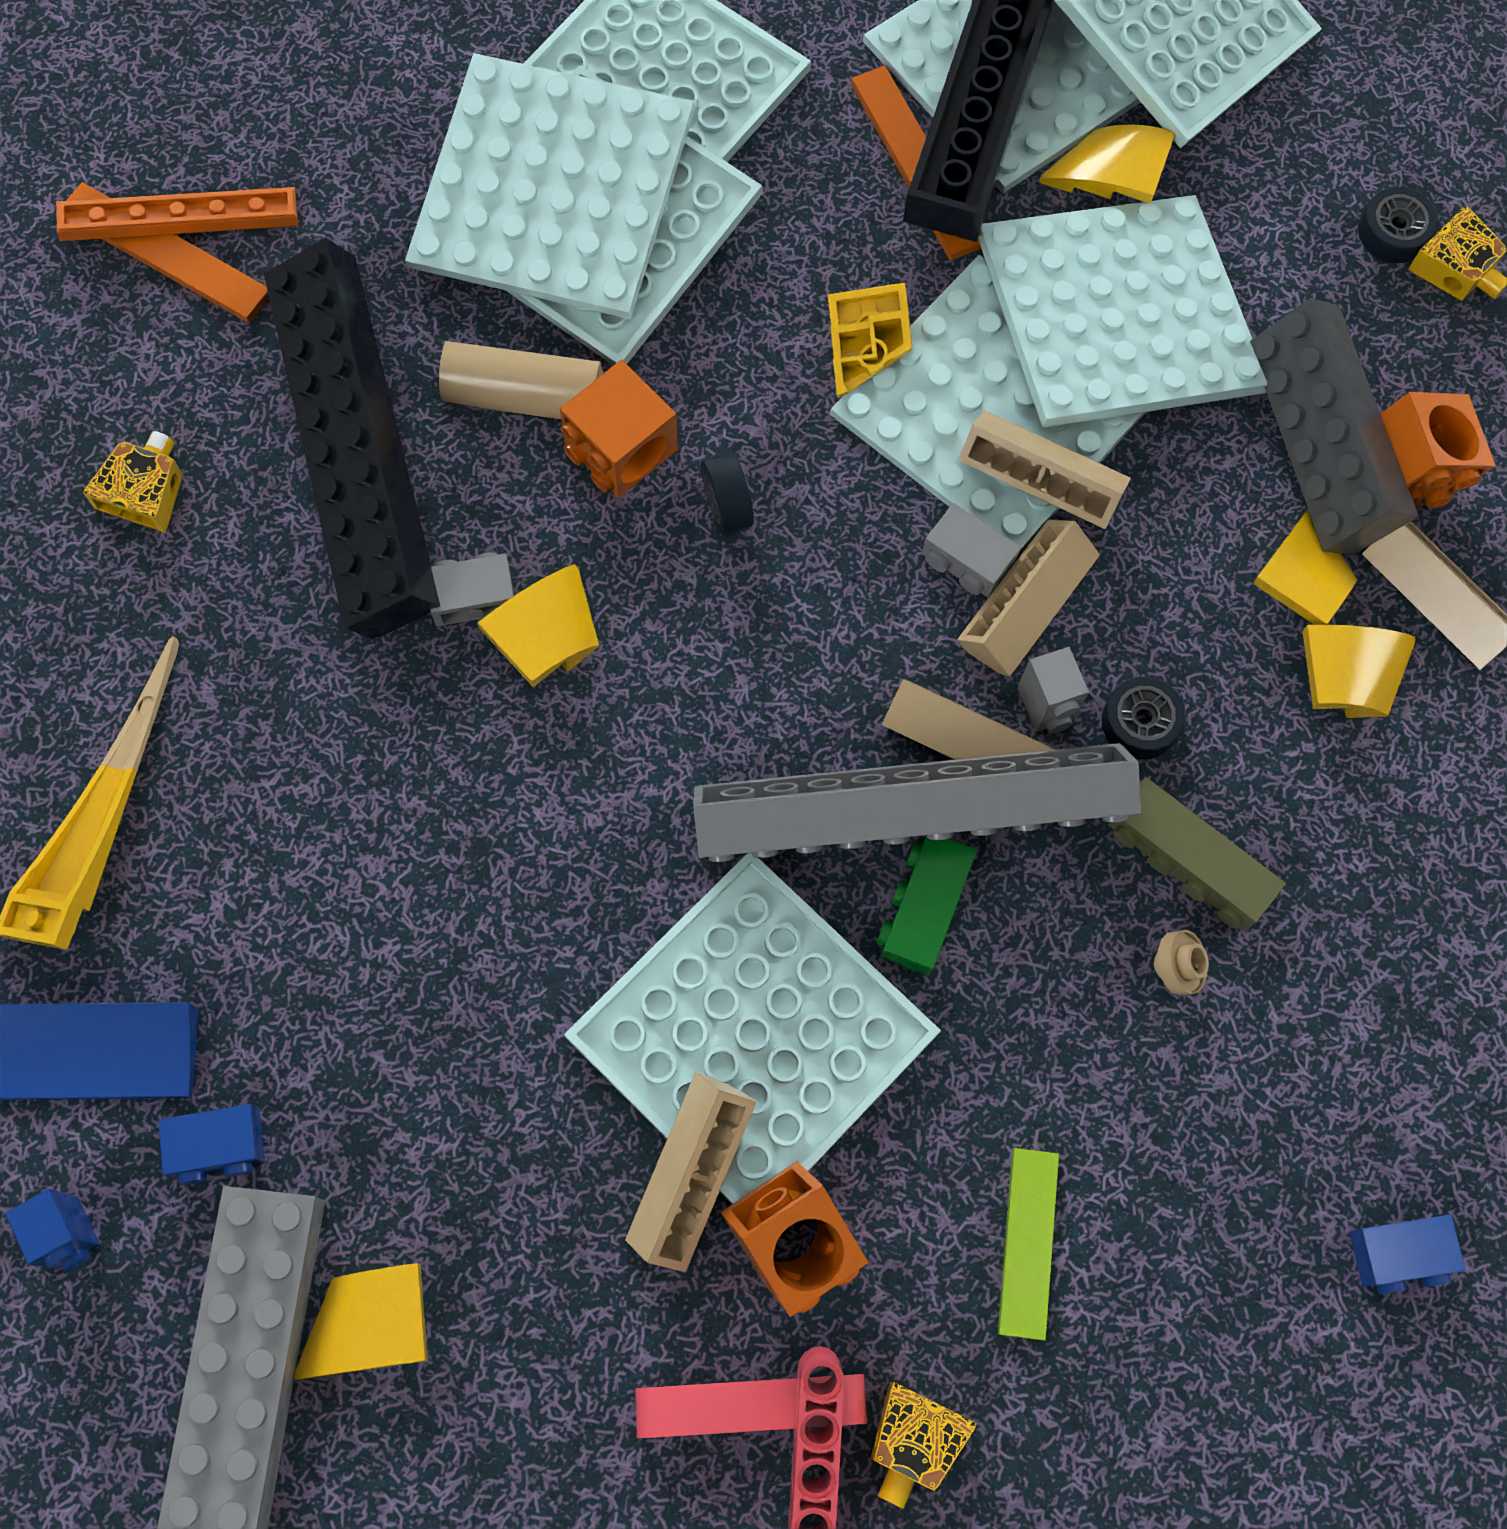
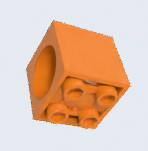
M622 359L560 408L562 421L560 429L565 439V453L577 466L584 463L591 470V479L602 492L606 493L610 490L618 499L678 450L676 412Z
M1408 392L1380 414L1414 505H1427L1430 509L1444 506L1452 500V495L1461 489L1476 485L1481 481L1483 474L1496 466L1469 394Z
M798 1161L721 1212L763 1283L790 1317L797 1312L802 1313L813 1308L819 1302L820 1296L836 1285L841 1286L852 1281L858 1275L859 1269L869 1263L823 1185ZM817 1219L815 1239L803 1256L789 1262H776L773 1260L776 1243L789 1226L801 1220Z

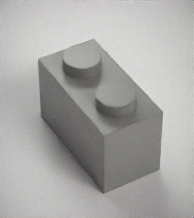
M952 503L925 538L922 554L926 556V562L936 571L944 573L947 570L959 578L960 585L969 593L974 595L981 593L989 598L1015 564L1021 547L963 508Z
M483 553L476 556L475 559L459 562L455 560H442L431 566L441 606L430 609L436 627L482 619L515 596L506 553L499 555L496 553Z
M1070 647L1030 659L1017 687L1035 732L1048 728L1049 733H1057L1069 728L1089 693Z

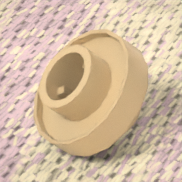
M1189 930L1166 933L1161 939L1154 959V968L1157 975L1173 994L1181 996L1199 993L1205 985L1209 967L1208 956L1200 939Z

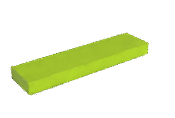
M1019 1148L1012 1149L998 1335L1046 1340L1059 1153Z

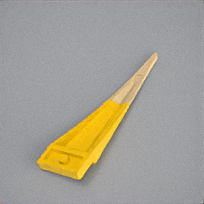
M174 636L168 640L136 705L98 770L57 831L9 892L0 915L1 937L67 950L81 913L90 911L177 655L179 642Z

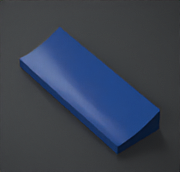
M189 1002L0 1004V1100L192 1098L199 1009Z

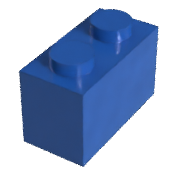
M252 1104L158 1120L162 1172L167 1177L178 1178L179 1185L207 1181V1173L224 1170L225 1177L253 1173L252 1165L265 1163L260 1109Z
M47 1189L5 1213L25 1259L30 1265L48 1267V1269L63 1268L67 1272L88 1262L91 1259L89 1252L101 1245L77 1196Z
M1451 1214L1349 1231L1362 1286L1377 1285L1379 1294L1407 1290L1405 1280L1417 1278L1422 1279L1423 1287L1452 1283L1449 1273L1466 1271Z

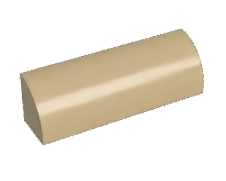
M445 341L440 360L439 390L441 400L446 402L561 419L560 408L599 378L603 371L599 361Z
M985 410L972 425L958 458V461L1103 529H1106L1131 480L1126 475Z
M1047 520L957 639L969 654L997 673L1011 676L1100 556L1076 521Z
M1412 522L1371 544L1362 553L1479 670L1507 647V614Z
M907 679L902 680L882 723L883 726L955 760L1056 750Z
M695 1072L625 1239L647 1263L686 1272L757 1103V1101L742 1091L698 1072Z

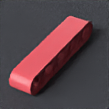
M822 1346L812 1347L805 1351L798 1364L788 1529H836L845 1383L838 1357L832 1350ZM825 1366L833 1370L832 1377L825 1383H814L808 1378L811 1371L816 1367ZM822 1415L830 1419V1424L822 1431L815 1432L806 1427L808 1420L814 1416ZM818 1464L827 1469L825 1475L820 1479L811 1480L803 1476V1472L811 1465ZM809 1514H818L824 1518L823 1522L816 1528H807L800 1524L801 1520Z
M864 1374L843 1375L845 1384L842 1426L867 1424ZM832 1376L808 1378L812 1382L820 1384L825 1383ZM797 1378L635 1388L637 1438L794 1429ZM822 1415L814 1416L808 1420L806 1427H827L830 1424V1419Z

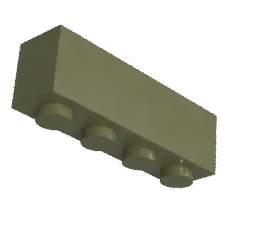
M1145 777L1140 783L1141 814L1128 815L1129 819L1126 821L1110 822L1108 826L1114 829L1113 836L1122 845L1128 848L1136 846L1149 856L1147 858L1148 863L1159 873L1164 875L1171 873L1183 882L1182 889L1191 898L1199 902L1206 900L1218 909L1217 916L1226 925L1234 929L1241 927L1247 931L1257 923L1286 883Z

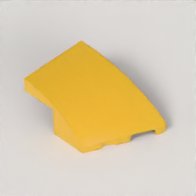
M1114 125L1095 129L1044 172L1040 177L1039 183L1070 193L1073 192L1075 187L1107 199H1111L1113 192H1117L1146 203H1151L1175 133L1163 128L1146 125Z
M905 283L828 294L837 396L842 397L912 351Z
M1307 510L1253 584L1312 624L1327 625L1358 580L1342 554L1323 551L1309 510Z
M575 564L532 584L477 622L479 629L532 687H535L561 665L568 672L599 647L580 572Z
M1307 625L1302 632L1313 709L1345 708L1346 718L1387 717L1414 648L1415 636L1374 627Z
M414 1263L332 1278L295 1370L294 1380L428 1361L421 1264Z

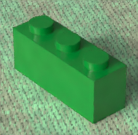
M927 835L923 844L915 841L906 864L914 868L909 883L900 880L891 903L899 907L895 920L892 922L885 919L876 943L884 946L881 959L925 976H930L977 849L950 839L931 840L927 838Z

